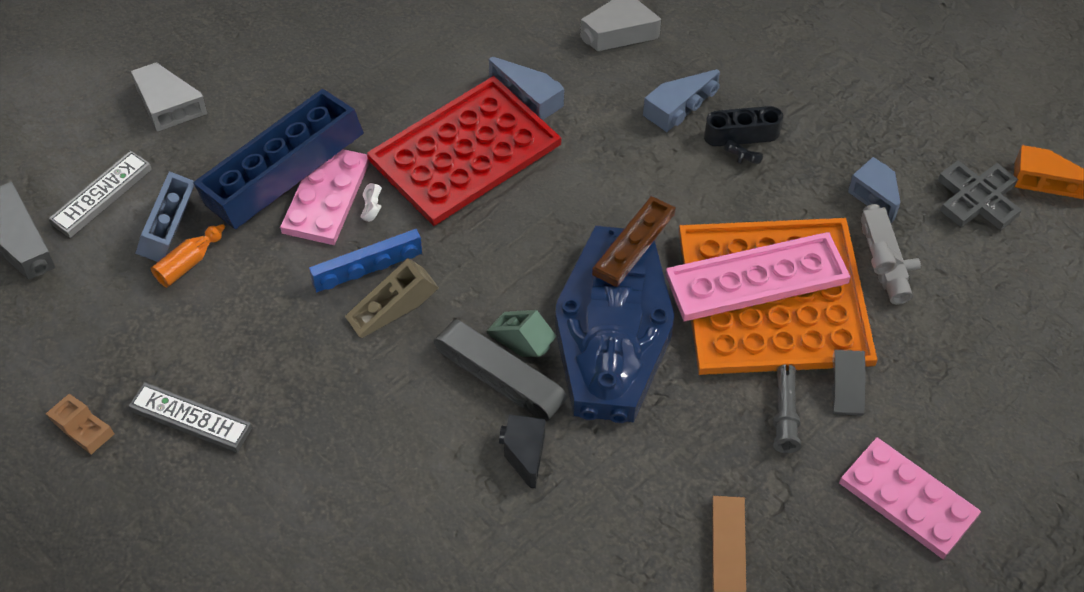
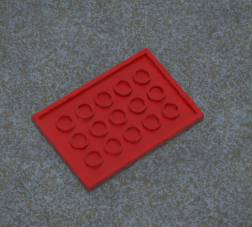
M492 76L367 152L369 162L435 226L560 146L562 138L495 76Z

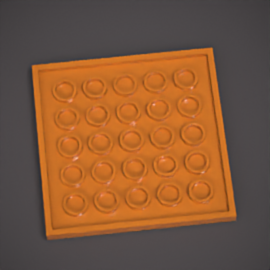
M846 218L679 225L683 264L829 232L850 275L848 284L691 320L699 375L777 371V368L781 365H786V371H789V365L794 366L796 370L833 368L834 350L865 351V367L876 366L875 346Z

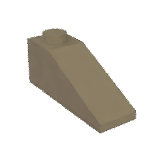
M407 258L345 317L358 336L363 338L418 308L439 287L423 267Z

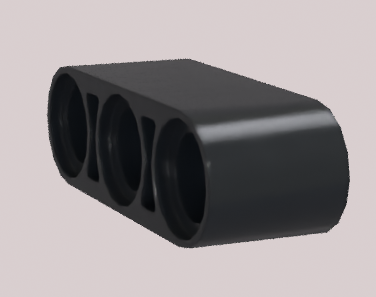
M774 106L713 111L708 114L706 119L704 139L711 146H724L728 139L736 141L739 145L775 141L780 135L783 113Z

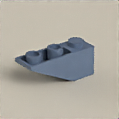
M716 69L662 83L645 97L643 116L666 132L675 125H680L685 116L691 111H696L706 98L712 97L718 91L720 71Z

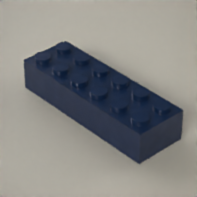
M322 88L202 175L193 184L205 206L232 228L237 229L346 146L353 143L364 132L355 109Z

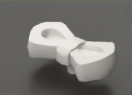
M368 184L363 192L365 208L360 217L368 222L374 220L381 209V205L377 203L382 187L377 184Z

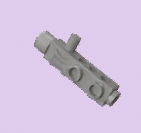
M877 204L868 205L863 209L861 223L863 234L866 235L873 256L871 263L874 272L878 274L879 282L882 283L883 289L887 290L892 304L906 303L913 297L907 271L920 269L919 258L903 260L886 208H880Z

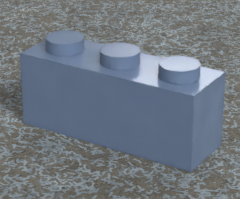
M169 171L142 231L135 254L156 262L167 255L195 186L193 180Z

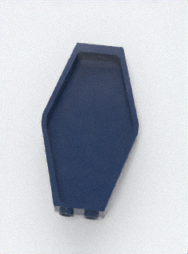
M595 226L556 304L555 330L573 416L586 420L605 419L615 423L634 422L671 341L674 312L655 240L618 287L592 275V268L625 228Z

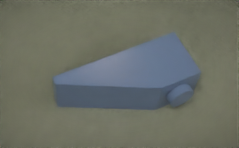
M496 57L489 59V77L495 76L542 120L564 106V88L548 74Z

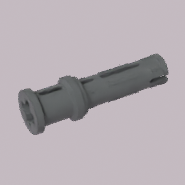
M781 365L777 368L778 413L773 418V426L776 428L773 448L781 453H793L801 448V440L798 438V428L801 425V421L796 413V368L792 365H789V373L787 375L786 365Z

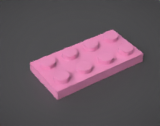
M342 149L330 160L302 179L280 226L281 233L335 245L370 162L367 154Z
M878 437L847 470L839 484L943 560L981 513L978 508Z

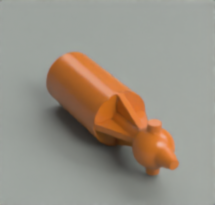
M225 225L210 226L205 230V236L183 241L151 267L154 277L160 284L168 288L203 259L209 243L218 242L221 239Z

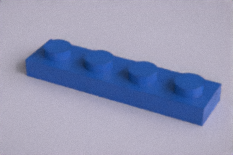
M417 229L309 267L312 284L316 293L325 289H332L336 285L352 279H359L368 273L386 269L390 265L404 261L407 258H415L417 255L422 254L421 237Z

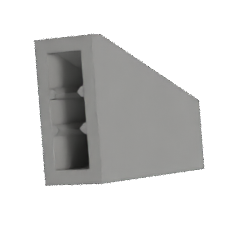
M611 0L581 19L580 37L584 43L590 45L596 51L655 40L660 36L661 18L639 0Z
M157 62L131 71L136 89L157 132L207 114L201 92Z

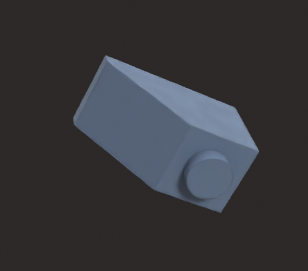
M872 157L853 174L848 192L867 206L877 204L880 208L885 207L889 220L892 223L900 206L896 174L886 164Z

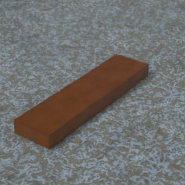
M651 196L592 268V275L618 287L675 215L676 207Z

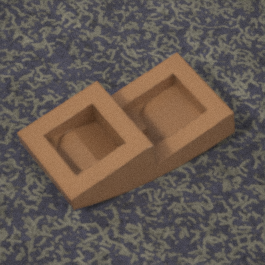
M71 394L64 397L46 413L47 417L91 455L114 435L109 425L94 416L85 404Z

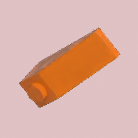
M1025 145L1021 146L1014 163V176L1018 179L1015 185L1016 188L1084 199V169L1051 150Z

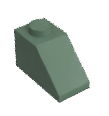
M538 310L504 312L486 331L489 336L522 357H540L550 349L551 342L557 337Z

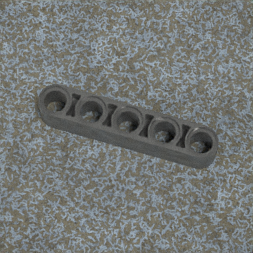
M453 320L434 340V345L441 354L538 419L549 421L567 400V394L558 384L459 320Z

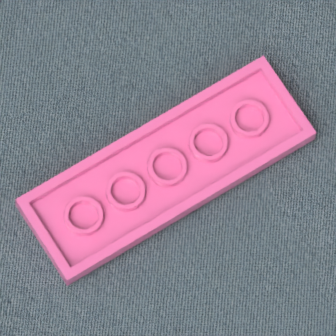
M829 232L666 268L665 274L683 321L848 284L850 280V275Z

